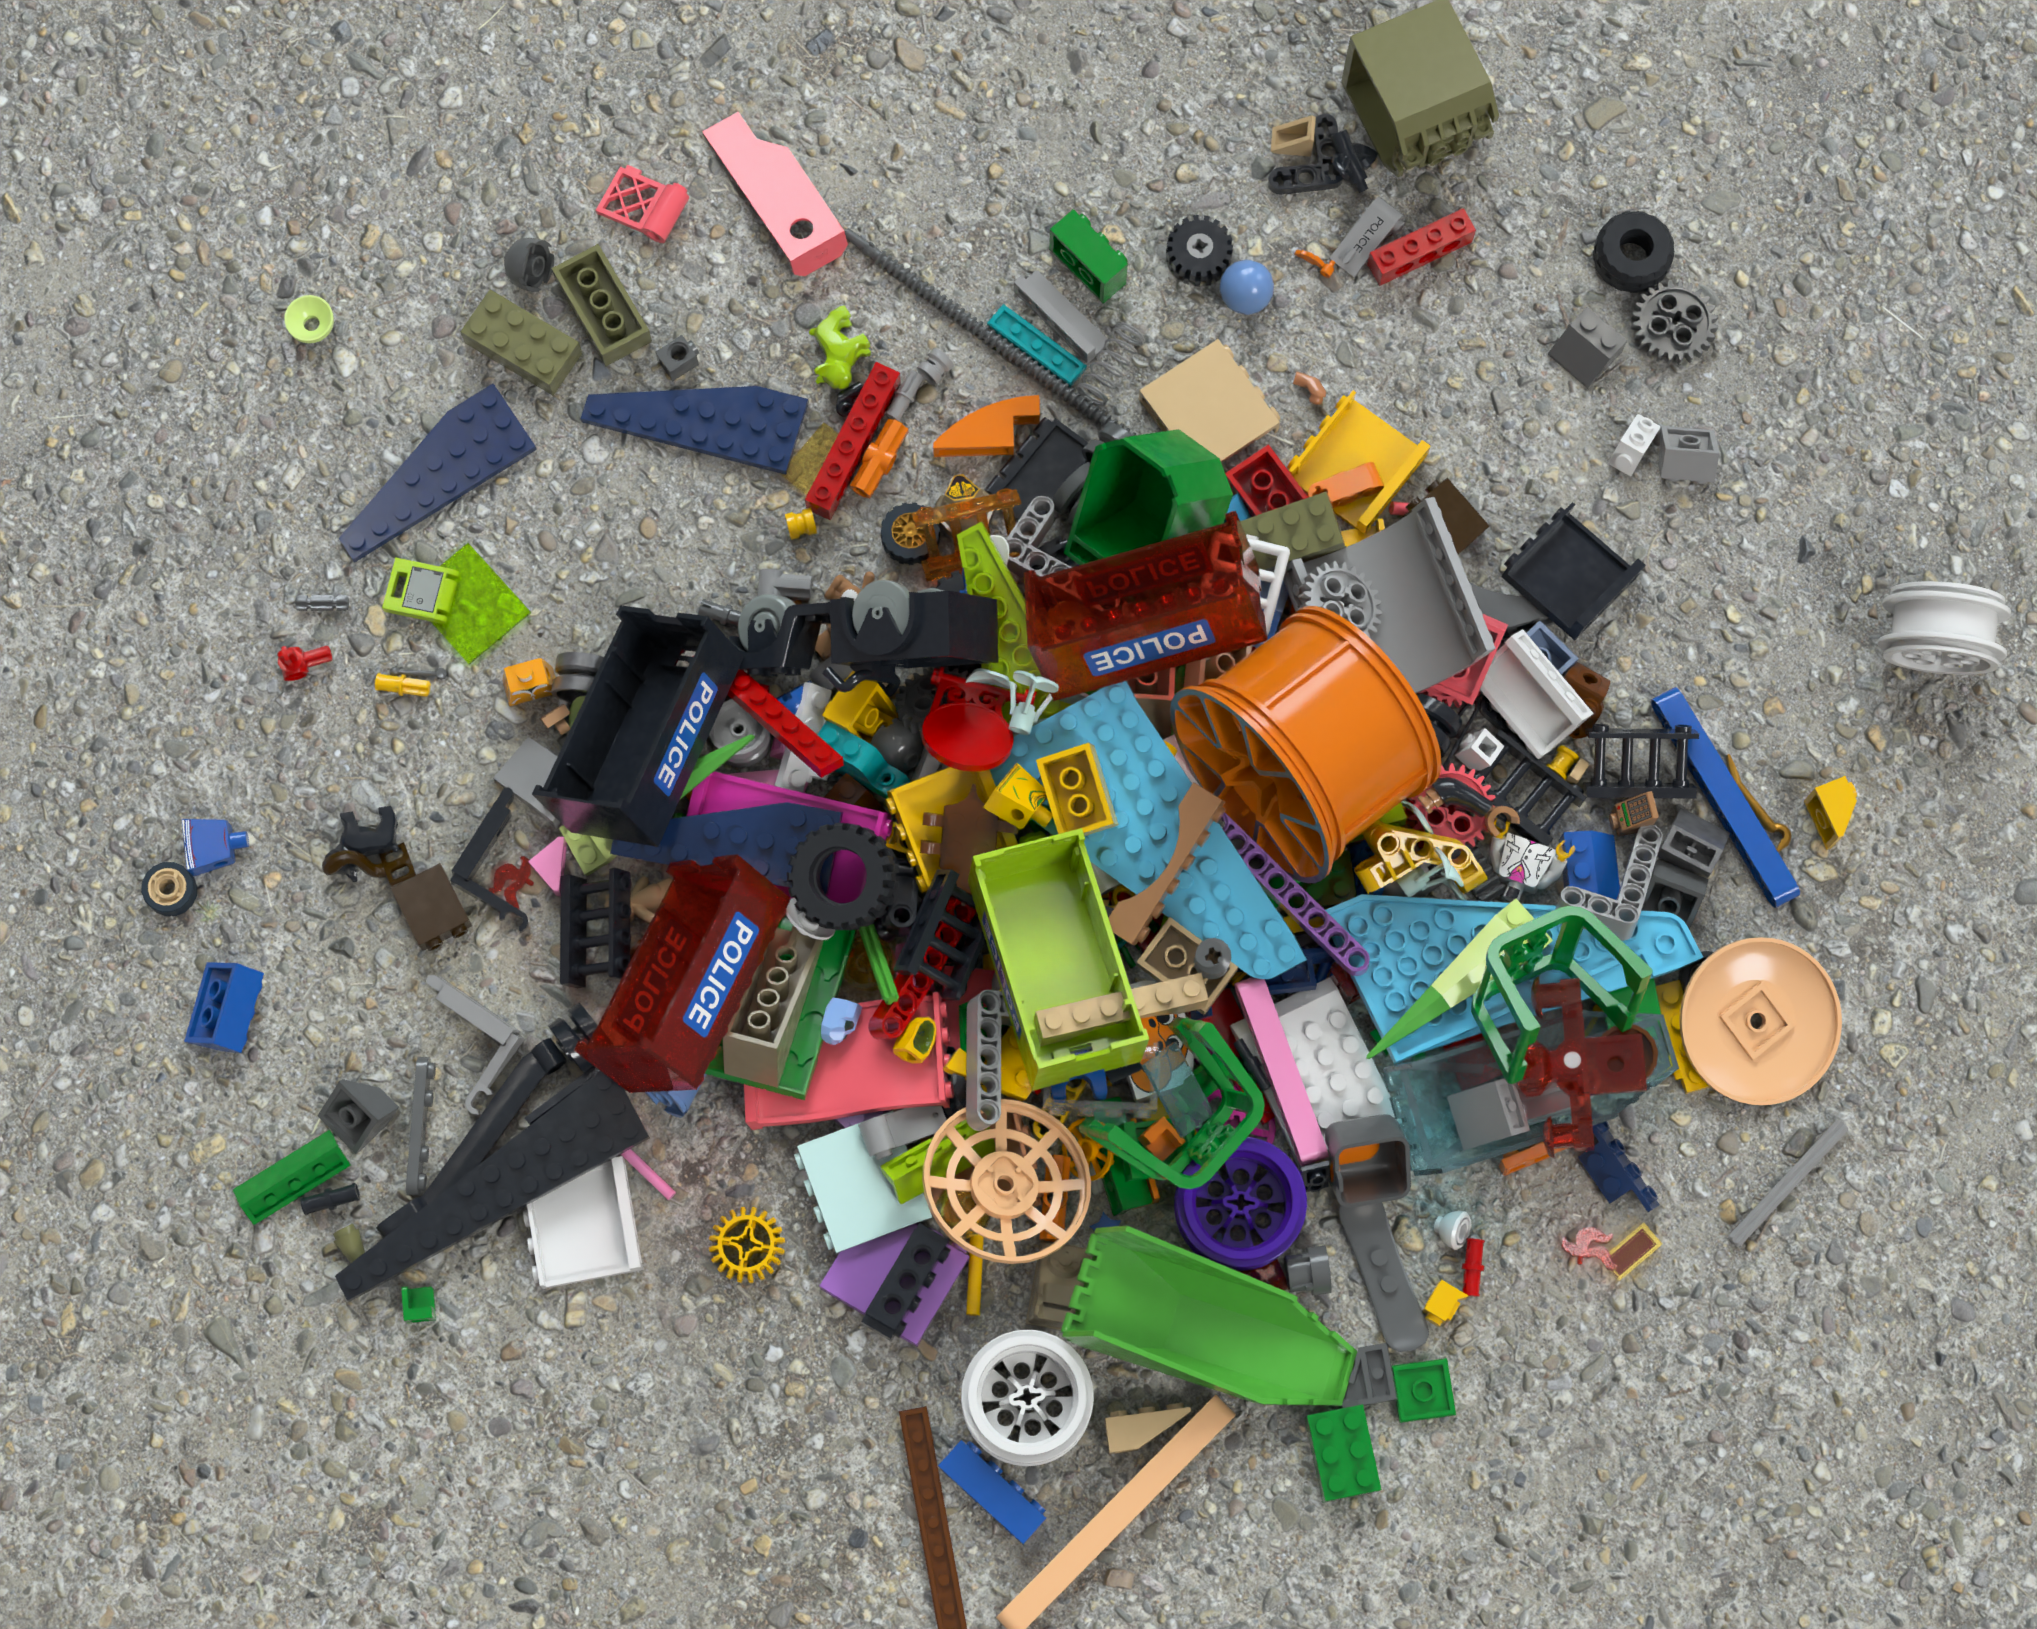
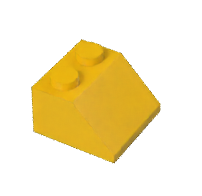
M1846 776L1814 788L1804 800L1826 850L1831 849L1844 836L1857 802L1856 789L1852 782H1848Z

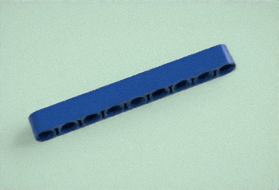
M1674 687L1651 699V706L1664 729H1675V725H1691L1692 729L1699 733V739H1688L1687 767L1724 829L1730 833V839L1771 906L1777 908L1799 896L1800 890L1795 879L1681 691ZM1671 739L1677 749V739Z

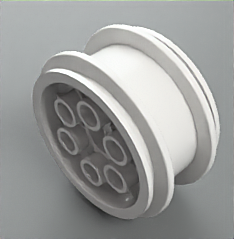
M1935 581L1898 584L1891 588L1890 595L1886 596L1882 601L1883 608L1893 614L1892 633L1878 639V647L1884 651L1883 658L1887 662L1907 669L1953 675L1993 672L1998 669L1999 662L2007 657V650L1995 642L1997 624L2010 619L2011 609L2005 605L2006 599L2003 595L1978 586Z
M1017 1330L996 1337L977 1352L970 1362L963 1379L961 1402L968 1430L983 1450L1005 1463L1017 1466H1037L1052 1462L1065 1455L1081 1439L1091 1417L1094 1392L1091 1376L1086 1364L1068 1343L1057 1336L1043 1331ZM1036 1354L1047 1358L1040 1373L1034 1371ZM1001 1361L1010 1373L1007 1380L993 1369ZM1024 1364L1029 1368L1030 1374L1027 1378L1019 1379L1014 1375L1013 1371L1017 1365ZM1045 1374L1054 1375L1057 1379L1055 1387L1050 1389L1043 1387L1040 1381L1042 1376ZM997 1383H1003L1008 1387V1394L1003 1398H997L992 1393V1388ZM1071 1385L1073 1396L1055 1397L1056 1390ZM1025 1390H1029L1030 1395H1040L1031 1400V1405H1026L1025 1401H1014L1022 1397ZM982 1402H998L1000 1408L984 1413ZM1050 1402H1057L1062 1406V1413L1059 1416L1051 1417L1046 1412V1406ZM1026 1410H1034V1412L1025 1413ZM1003 1411L1010 1412L1014 1417L1013 1423L1009 1426H1002L997 1421L998 1415ZM1047 1419L1060 1429L1053 1436L1050 1435L1044 1425ZM1029 1421H1036L1040 1424L1041 1430L1035 1436L1028 1435L1024 1430L1025 1424ZM1015 1425L1021 1427L1019 1442L1008 1439Z

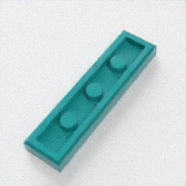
M1004 304L987 322L991 330H995L996 334H1000L1003 339H1007L1008 343H1013L1015 348H1020V351L1025 352L1027 357H1032L1033 361H1038L1039 366L1043 365L1045 370H1050V374H1055L1058 380H1063L1062 383H1068L1069 388L1074 385L1087 369L1086 364Z

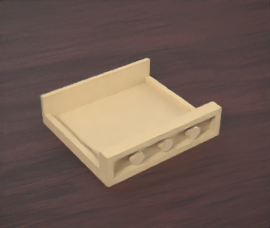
M1217 339L1140 389L1139 401L1162 432L1176 429L1181 430L1219 457L1221 463H1223L1270 431L1278 432L1280 416L1274 407L1271 406L1269 408L1264 401L1265 396L1258 386L1254 387L1248 380L1249 374L1242 365L1238 366L1234 361V355L1229 346L1226 344L1222 345L1219 339Z

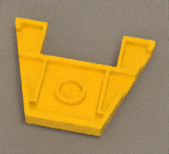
M1009 1026L1001 1037V1094L1023 1102L1032 1092L1013 1027ZM958 1048L942 1070L949 1074L955 1073L963 1076L966 1080L967 1053Z

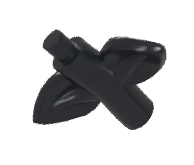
M1347 129L1331 135L1330 139L1336 152L1332 156L1331 161L1336 171L1345 181L1349 180L1351 185L1355 184L1359 193L1369 189L1365 182V179L1368 178L1365 170L1371 167L1378 153L1366 145L1352 143Z

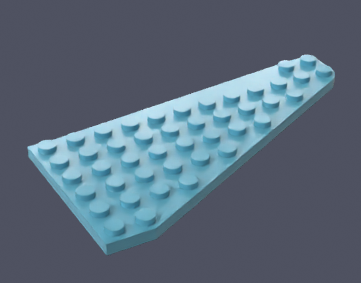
M1122 677L1032 727L1030 735H1016L1008 759L1001 765L990 769V772L997 787L1013 766L1018 763L1043 786L1036 763L1037 759L1082 744H1093L1119 825L1085 836L1086 850L1090 862L1137 895L1146 890L1159 878L1175 852L1180 826L1178 806L1191 787L1192 782L1141 708L1126 678ZM1046 798L1042 806L1051 811L1048 799ZM1052 818L1044 829L1052 835H1057V828ZM1213 821L1208 829V832L1211 833L1203 847L1198 845L1193 853V856L1196 857L1188 871L1183 869L1177 878L1181 881L1178 888L1172 895L1168 893L1162 902L1165 904L1162 913L1167 917H1171L1202 941L1208 938L1223 940L1231 950V962L1248 975L1258 979H1272L1301 964L1307 958L1294 934L1274 907L1220 824Z
M1361 894L1325 910L1369 954V968L1366 973L1361 976H1350L1381 1039L1488 922L1510 903ZM1522 904L1534 919L1556 908L1554 905ZM1641 911L1632 937L1623 941L1652 968L1653 972L1650 979L1677 971L1703 958L1686 923L1677 915L1669 912ZM1562 924L1547 930L1546 933L1553 941L1543 949V956L1553 953ZM1583 929L1573 960L1608 993L1627 987L1623 967L1620 962L1590 932ZM1340 936L1332 937L1337 948L1345 943L1344 939ZM1354 955L1349 959L1350 965L1356 968L1361 967L1365 963L1364 959L1359 955ZM1549 970L1515 985L1534 1016L1590 999L1566 973L1560 970ZM1501 993L1484 1001V1006L1496 1028L1516 1023ZM1474 995L1386 1048L1393 1063L1396 1064L1419 1053L1481 1034L1471 1013V1001Z

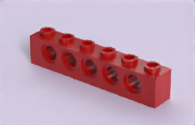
M875 362L805 498L806 509L811 508L813 513L831 521L885 416V411H887L895 396V390H898L901 384L900 372Z

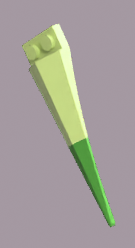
M748 735L698 758L680 799L750 743L755 736ZM564 825L559 828L586 876L607 865L618 856L610 854L613 839L571 833Z
M1517 898L1488 922L1367 1054L1366 1059L1374 1057L1475 994L1486 966V953L1492 940L1500 934L1534 919ZM1547 933L1546 936L1548 937L1549 941L1544 946V948H1546L1553 941ZM1504 950L1499 953V957L1504 954Z

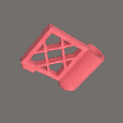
M629 165L626 168L620 167L596 209L597 214L642 232L656 242L665 243L689 200L687 189L678 183L664 185L642 176L641 170ZM623 177L633 180L635 185L623 191H620L619 188ZM650 187L657 190L654 197L643 201L640 191ZM637 192L640 202L626 207L623 197ZM620 199L622 209L613 212L606 210L609 202ZM643 209L644 215L639 223L630 220L629 212Z

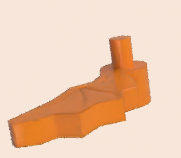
M1296 250L1294 255L1321 268L1320 274L1326 278H1330L1335 270L1333 268L1335 261L1333 260L1329 264H1325L1318 256L1311 252Z

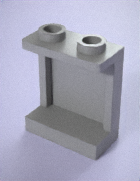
M1505 1078L1447 1096L1463 1150L1530 1131L1516 1083L1509 1084Z

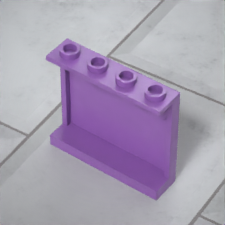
M918 1223L841 1251L820 1284V1289L865 1316L867 1308L914 1229L917 1228ZM929 1227V1229H931V1230L935 1231L936 1233L940 1234L941 1236H943L941 1233H939V1232H937L936 1230H934V1229H932V1228ZM955 1242L948 1245L951 1252L944 1264L938 1262L933 1272L937 1275L929 1289L924 1287L918 1297L922 1298V1301L914 1314L909 1311L904 1320L908 1324L901 1338L918 1347L923 1339V1334L965 1264L969 1262V1256L966 1255L967 1251ZM920 1252L915 1256L914 1260L918 1264L924 1265L929 1262L931 1257L925 1252ZM905 1277L901 1280L900 1286L904 1289H911L915 1286L916 1281L912 1277ZM891 1301L886 1305L885 1310L889 1314H896L900 1311L901 1304Z

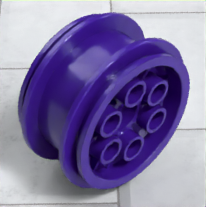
M1247 1137L1224 1163L1229 1177L1227 1180L1224 1181L1216 1172L1201 1187L1193 1189L1177 1187L1174 1198V1213L1177 1227L1189 1248L1199 1256L1236 1271L1260 1268L1280 1257L1299 1235L1307 1210V1195L1304 1181L1293 1161L1271 1143ZM1192 1160L1182 1174L1193 1175L1201 1166ZM1258 1165H1260L1269 1172L1257 1183L1252 1179ZM1236 1171L1245 1172L1248 1176L1247 1183L1244 1185L1235 1183L1233 1173ZM1218 1183L1223 1189V1194L1219 1197H1212L1208 1193V1185ZM1261 1186L1269 1188L1271 1198L1266 1201L1259 1199L1256 1194L1257 1188ZM1241 1196L1243 1197V1202H1248V1204L1252 1205L1244 1206L1242 1211H1239L1237 1205L1227 1202L1236 1201ZM1196 1197L1211 1201V1206L1196 1207ZM1284 1203V1214L1267 1210L1268 1204ZM1210 1211L1218 1212L1221 1216V1223L1215 1226L1210 1225L1206 1220V1214ZM1259 1214L1266 1215L1270 1220L1269 1227L1266 1229L1258 1228L1255 1224V1217ZM1234 1216H1243V1218L1237 1219ZM1220 1227L1226 1229V1232L1220 1243L1212 1236ZM1231 1228H1242L1245 1233L1244 1239L1242 1241L1231 1239L1229 1233ZM1254 1230L1263 1243L1254 1246L1249 1231Z

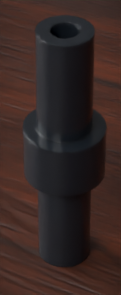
M1243 1038L1234 1042L1233 1045L1244 1061L1242 1065L1247 1073L1252 1074L1262 1092L1269 1089L1271 1084L1261 1069L1262 1064L1258 1057L1252 1055Z

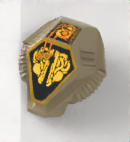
M954 475L950 479L945 495H941L936 501L934 517L937 518L942 529L950 537L957 540V534L981 521L988 530L996 511V506L991 495L984 491V489L978 488L966 475Z

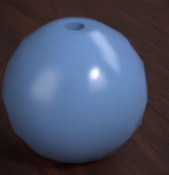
M1247 259L1234 262L1225 270L1221 277L1220 293L1222 300L1234 312L1244 315L1258 313L1269 304L1273 297L1274 283L1272 275L1263 264Z

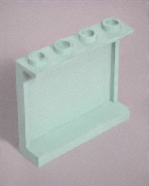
M890 1111L882 1115H888L890 1113H893V1111ZM855 1124L797 1146L799 1153L794 1154L799 1170L805 1168L808 1179L804 1181L809 1197L814 1195L818 1206L813 1207L818 1222H824L828 1231L823 1234L828 1250L834 1248L835 1253L838 1254L846 1249L932 1218L923 1193L904 1204H900L897 1201L892 1184L882 1174L880 1166L908 1151L906 1145L892 1149L893 1155L877 1160L876 1156H869L859 1126Z

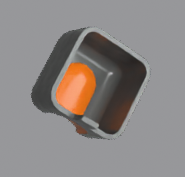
M1383 1114L1339 1121L1328 1126L1325 1132V1142L1332 1159L1330 1165L1331 1181L1329 1183L1337 1201L1342 1206L1368 1205L1398 1200L1408 1195L1411 1190L1410 1147L1398 1121L1394 1117Z

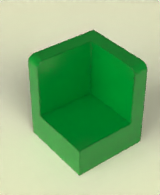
M401 1287L403 1318L406 1323L436 1321L433 1287L413 1289Z

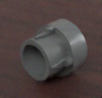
M1325 1245L1306 1247V1253L1284 1256L1285 1275L1289 1293L1311 1291L1312 1296L1331 1293V1272Z

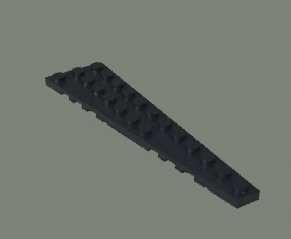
M611 1063L336 1274L335 1278L346 1300L350 1302L527 1206V1204L538 1200L650 1139Z

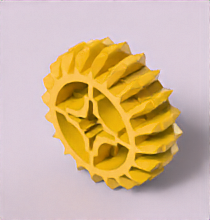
M741 1207V1216L738 1217L734 1210H730L732 1220L728 1221L726 1217L721 1216L720 1220L725 1226L722 1228L719 1225H714L713 1229L720 1234L719 1236L710 1235L709 1237L710 1241L717 1243V1245L710 1246L709 1251L711 1253H719L711 1260L713 1263L723 1262L718 1267L720 1273L729 1268L726 1275L728 1279H732L734 1274L738 1273V1283L743 1282L744 1275L748 1276L749 1283H754L753 1274L757 1273L762 1281L765 1279L762 1273L764 1269L770 1274L774 1273L773 1268L770 1266L771 1262L775 1265L781 1264V1261L775 1257V1254L784 1255L785 1253L784 1249L777 1247V1245L785 1243V1238H776V1235L782 1232V1228H771L775 1225L776 1219L773 1217L766 1222L765 1220L768 1215L766 1211L761 1212L760 1216L756 1217V1207H752L750 1215H747L745 1207ZM747 1223L744 1232L740 1236L727 1237L734 1227ZM756 1224L767 1231L770 1237V1245L755 1239ZM750 1236L751 1243L756 1246L752 1250L749 1248L750 1251L744 1254V1249L739 1244L742 1241L745 1242L744 1239H748ZM724 1245L739 1251L738 1266L726 1258ZM768 1253L762 1262L755 1266L747 1267L750 1258L754 1254Z

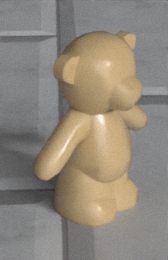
M643 876L631 890L630 922L634 919V915L649 924H657L659 919L656 914H659L662 910L680 912L672 878L648 885L649 879ZM608 894V895H606V898H605V899H606V903H605V906H604V907H609V894Z

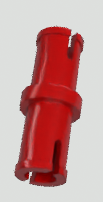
M1466 1238L1465 1263H1462V1269L1464 1270L1462 1292L1468 1296L1480 1297L1481 1272H1484L1485 1267L1482 1265L1485 1240Z

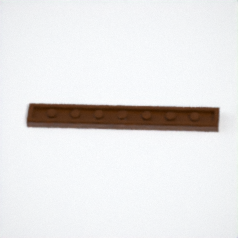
M927 1406L899 1411L938 1629H967Z

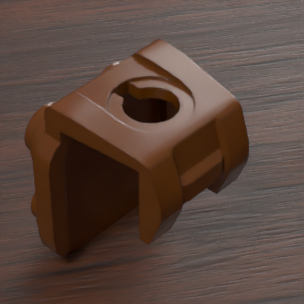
M1577 662L1567 672L1564 679L1594 713L1569 735L1575 739H1582L1587 737L1585 728H1593V724L1597 722L1603 712V700L1608 692L1611 681Z

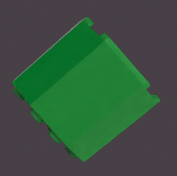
M1179 429L1124 437L1095 446L1064 554L1092 575L1193 545H1199L1206 558L1211 535L1215 530H1222L1233 496L1220 458ZM1194 572L1118 594L1145 613Z

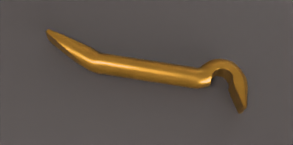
M1727 754V769L1759 822L1770 833L1780 832L1783 838L1776 848L1780 852L1791 841L1790 830L1784 824L1775 823L1744 786L1730 754Z

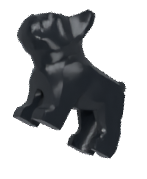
M384 806L378 808L381 822L376 829L358 826L353 811L340 813L344 831L339 845L327 853L325 858L343 850L356 851L365 857L386 853L391 850L397 853L399 851L396 842L398 822L393 807ZM347 864L335 874L346 875L353 882H357L358 867L354 864Z

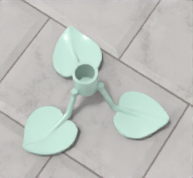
M979 668L975 669L966 680V683L980 682L1010 689L1011 709L1009 715L1012 718L1008 728L1021 735H1030L1033 722L1037 723L1039 716L1052 698L1073 705L1089 696L1069 688H1061L1059 690L1058 684L1047 678L1036 677L1032 673L1017 670L1013 674V679L1020 684L1030 686L1026 701L1019 702V705L1016 706L1017 685L1009 681L1007 676ZM1035 688L1050 692L1035 712V707L1030 704Z
M1402 801V806L1410 809L1419 818L1425 832L1434 834L1421 811L1410 802ZM1435 847L1434 851L1443 863L1426 873L1421 867L1413 869L1396 880L1407 897H1412L1420 890L1424 891L1428 887L1443 883L1452 889L1457 900H1467L1454 883L1456 881L1460 887L1464 886L1459 873L1450 865L1449 859L1438 847ZM1443 868L1445 869V873H1440L1442 877L1429 881L1430 876Z

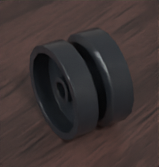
M1416 693L1431 721L1439 743L1441 758H1443L1451 744L1449 738L1456 737L1462 726V720L1453 709L1433 697Z
M578 1002L568 1010V1016L576 1027L571 1029L562 1018H557L548 1027L557 1038V1044L570 1061H574L581 1071L585 1073L596 1065L595 1059L588 1051L590 1048H593L598 1056L603 1059L613 1051H616V1049L586 1009Z

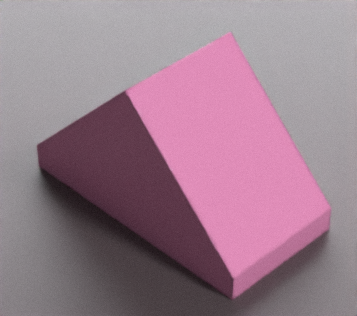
M557 837L528 861L533 870L551 891L560 897L561 876L564 875L567 842L564 837Z

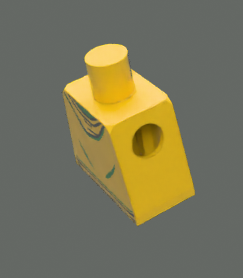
M1018 763L1013 766L983 806L989 812L1019 829H1024L1031 819L1045 828L1053 818L1052 812L1042 806L1047 798L1044 787Z

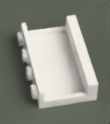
M1522 629L1504 642L1505 644L1496 652L1479 691L1483 692L1490 701L1492 708L1500 713L1508 722L1510 730L1518 734L1523 740L1527 750L1540 759L1594 713Z

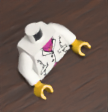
M1497 818L1495 819L1494 825L1500 834L1492 837L1489 853L1493 870L1499 874L1500 882L1507 884L1503 898L1510 902L1516 898L1519 901L1523 891L1535 894L1538 889H1545L1560 878L1567 863L1566 858L1575 852L1574 845L1570 848L1569 853H1566L1562 849V845L1565 843L1564 840L1557 845L1555 850L1507 833L1510 826L1508 820L1506 821V827L1500 829L1496 825Z

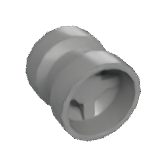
M933 348L928 354L929 358L918 365L917 371L927 382L936 386L942 380L943 373L949 372L954 364L944 352Z

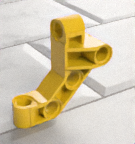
M1377 820L1363 831L1364 839L1374 855L1359 863L1354 869L1369 894V892L1376 891L1389 883H1393L1424 862L1434 865L1443 863L1434 851V848L1438 847L1447 856L1450 865L1459 873L1464 886L1460 887L1456 881L1454 882L1463 894L1468 893L1488 880L1471 850L1461 841L1385 824L1380 820ZM1424 841L1423 848L1420 851H1414L1416 843ZM1461 849L1460 856L1456 859H1451L1453 851Z

